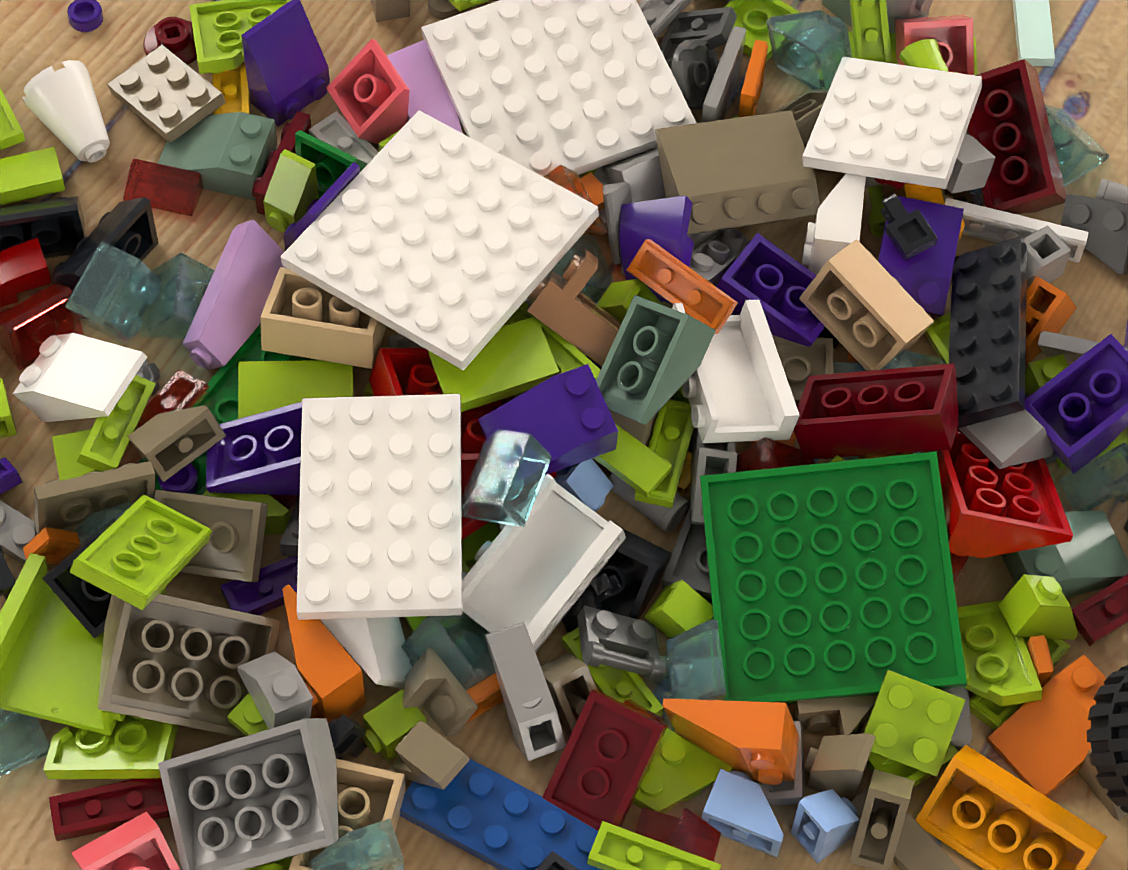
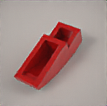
M38 238L0 252V308L17 303L18 298L16 294L52 283Z

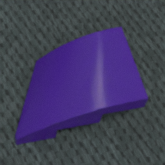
M686 195L622 204L619 232L621 258L626 280L637 279L626 270L646 239H651L690 267L694 242L687 235L693 203ZM648 287L660 302L663 303L664 301L669 304H672L665 298H663L661 295H659L657 292L652 290L650 287Z

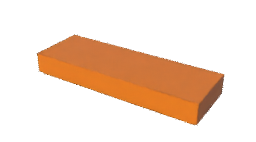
M651 239L644 241L626 270L673 305L674 303H682L687 315L715 329V334L720 332L738 304L737 301Z

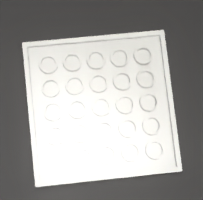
M499 0L421 27L423 38L466 135L554 183L656 148L655 129L696 124L636 0Z
M418 110L280 257L282 266L464 370L599 216L598 206Z

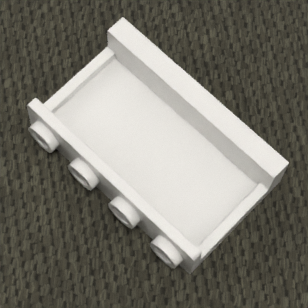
M745 300L740 315L729 316L720 332L714 334L701 365L682 385L683 395L689 399L692 408V424L695 428H698L702 443L789 440L800 416L760 300ZM674 303L672 309L686 314L682 303Z
M546 474L542 481L536 479L528 487L524 494L526 501L518 511L513 509L505 516L499 526V529L502 531L493 542H485L475 555L477 562L468 574L462 572V612L489 633L524 622L535 653L626 539L622 528L611 520L609 522L557 484L555 479L549 474Z

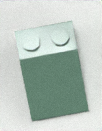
M244 112L208 115L172 143L166 142L153 176L162 180L255 200V197L252 196L254 182L258 176H263L268 156L278 146L275 120Z
M634 295L596 380L608 409L646 425L701 365L716 330L687 314Z
M1064 511L1073 533L1070 542L1001 555L1014 584L1024 574L1054 577L1060 584L1066 599L1108 587L1128 574V560L1104 511Z

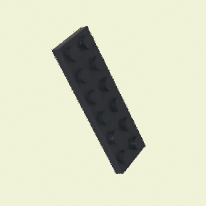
M1021 236L955 256L952 271L949 364L954 363L956 368L958 428L1025 410L1027 245Z

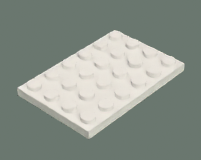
M460 394L302 398L297 577L298 620L462 615Z

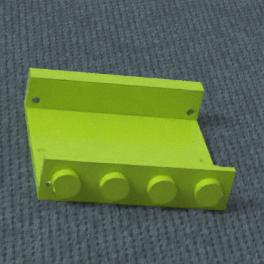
M30 553L0 612V709L111 736L117 721L122 722L126 715L98 709L104 632L95 639L42 579L48 573L45 556ZM166 587L159 594L166 595Z

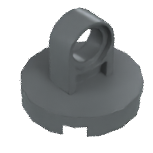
M705 39L684 40L678 45L673 58L666 60L689 109H703V103L719 64L715 50H708L705 45L708 42Z

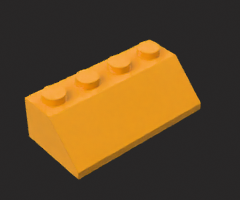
M965 745L953 756L915 819L925 831L984 870H1087L1107 839L1106 835L968 745Z

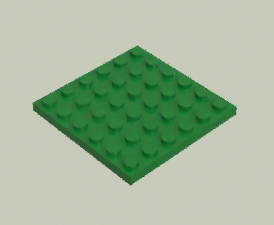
M937 451L700 476L722 701L794 704L797 700L878 695L887 669L937 689L967 686Z

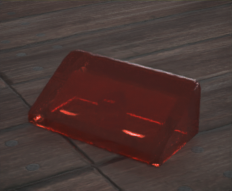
M133 159L129 169L123 200L127 201L145 197L150 200L151 208L193 216L203 191L201 174L195 171Z
M178 370L147 404L135 431L159 413L191 408L209 388L208 384Z

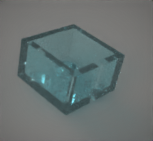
M101 241L65 307L89 327L127 345L130 338L139 332L143 321L142 316L148 305L156 301L160 293L162 280L140 259Z

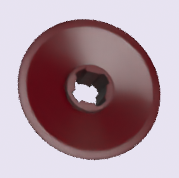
M179 17L164 18L155 24L144 38L143 48L146 56L163 45L187 65L197 59L192 22Z

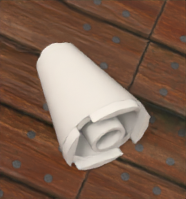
M68 60L62 62L65 68L54 71L52 66L44 69L24 87L23 91L26 97H22L24 103L80 161L92 163L102 159L107 153L106 150L110 145V141L86 66L80 61Z

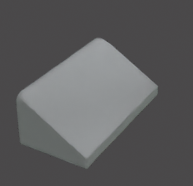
M628 182L607 184L602 187L609 249L614 264L622 263L619 232L622 204L632 203L631 187Z

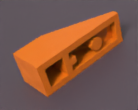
M1038 276L1035 277L1026 290L1025 367L1042 351L1038 346L1041 332L1047 331L1059 334L1077 308L1067 293Z

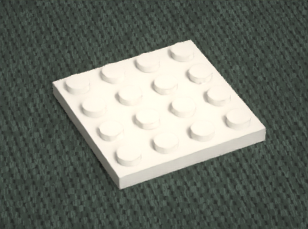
M842 57L803 153V166L946 189L982 89V76Z

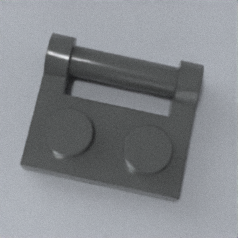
M583 606L577 615L584 663L593 667H598L601 664L644 675L645 680L659 683L665 673V661L660 659L655 625L605 610Z

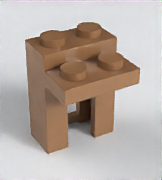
M585 250L581 257L576 253L571 257L563 268L561 277L551 270L548 276L527 297L529 299L527 311L600 366H603L622 322L580 292L598 269V258L588 250Z

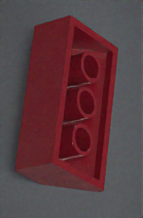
M1025 59L975 75L982 76V89L968 125V132L970 136L974 137L995 156L986 184L982 187L986 207L1012 214L1034 213L1065 203L1066 191L1037 70Z
M954 363L809 376L797 408L800 416L793 430L804 460L835 458L836 455L839 457H863L878 454H902L952 449L959 424L957 380Z

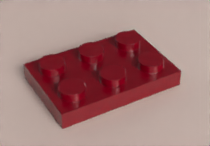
M596 689L591 690L542 798L599 831L602 821L621 828L668 726Z

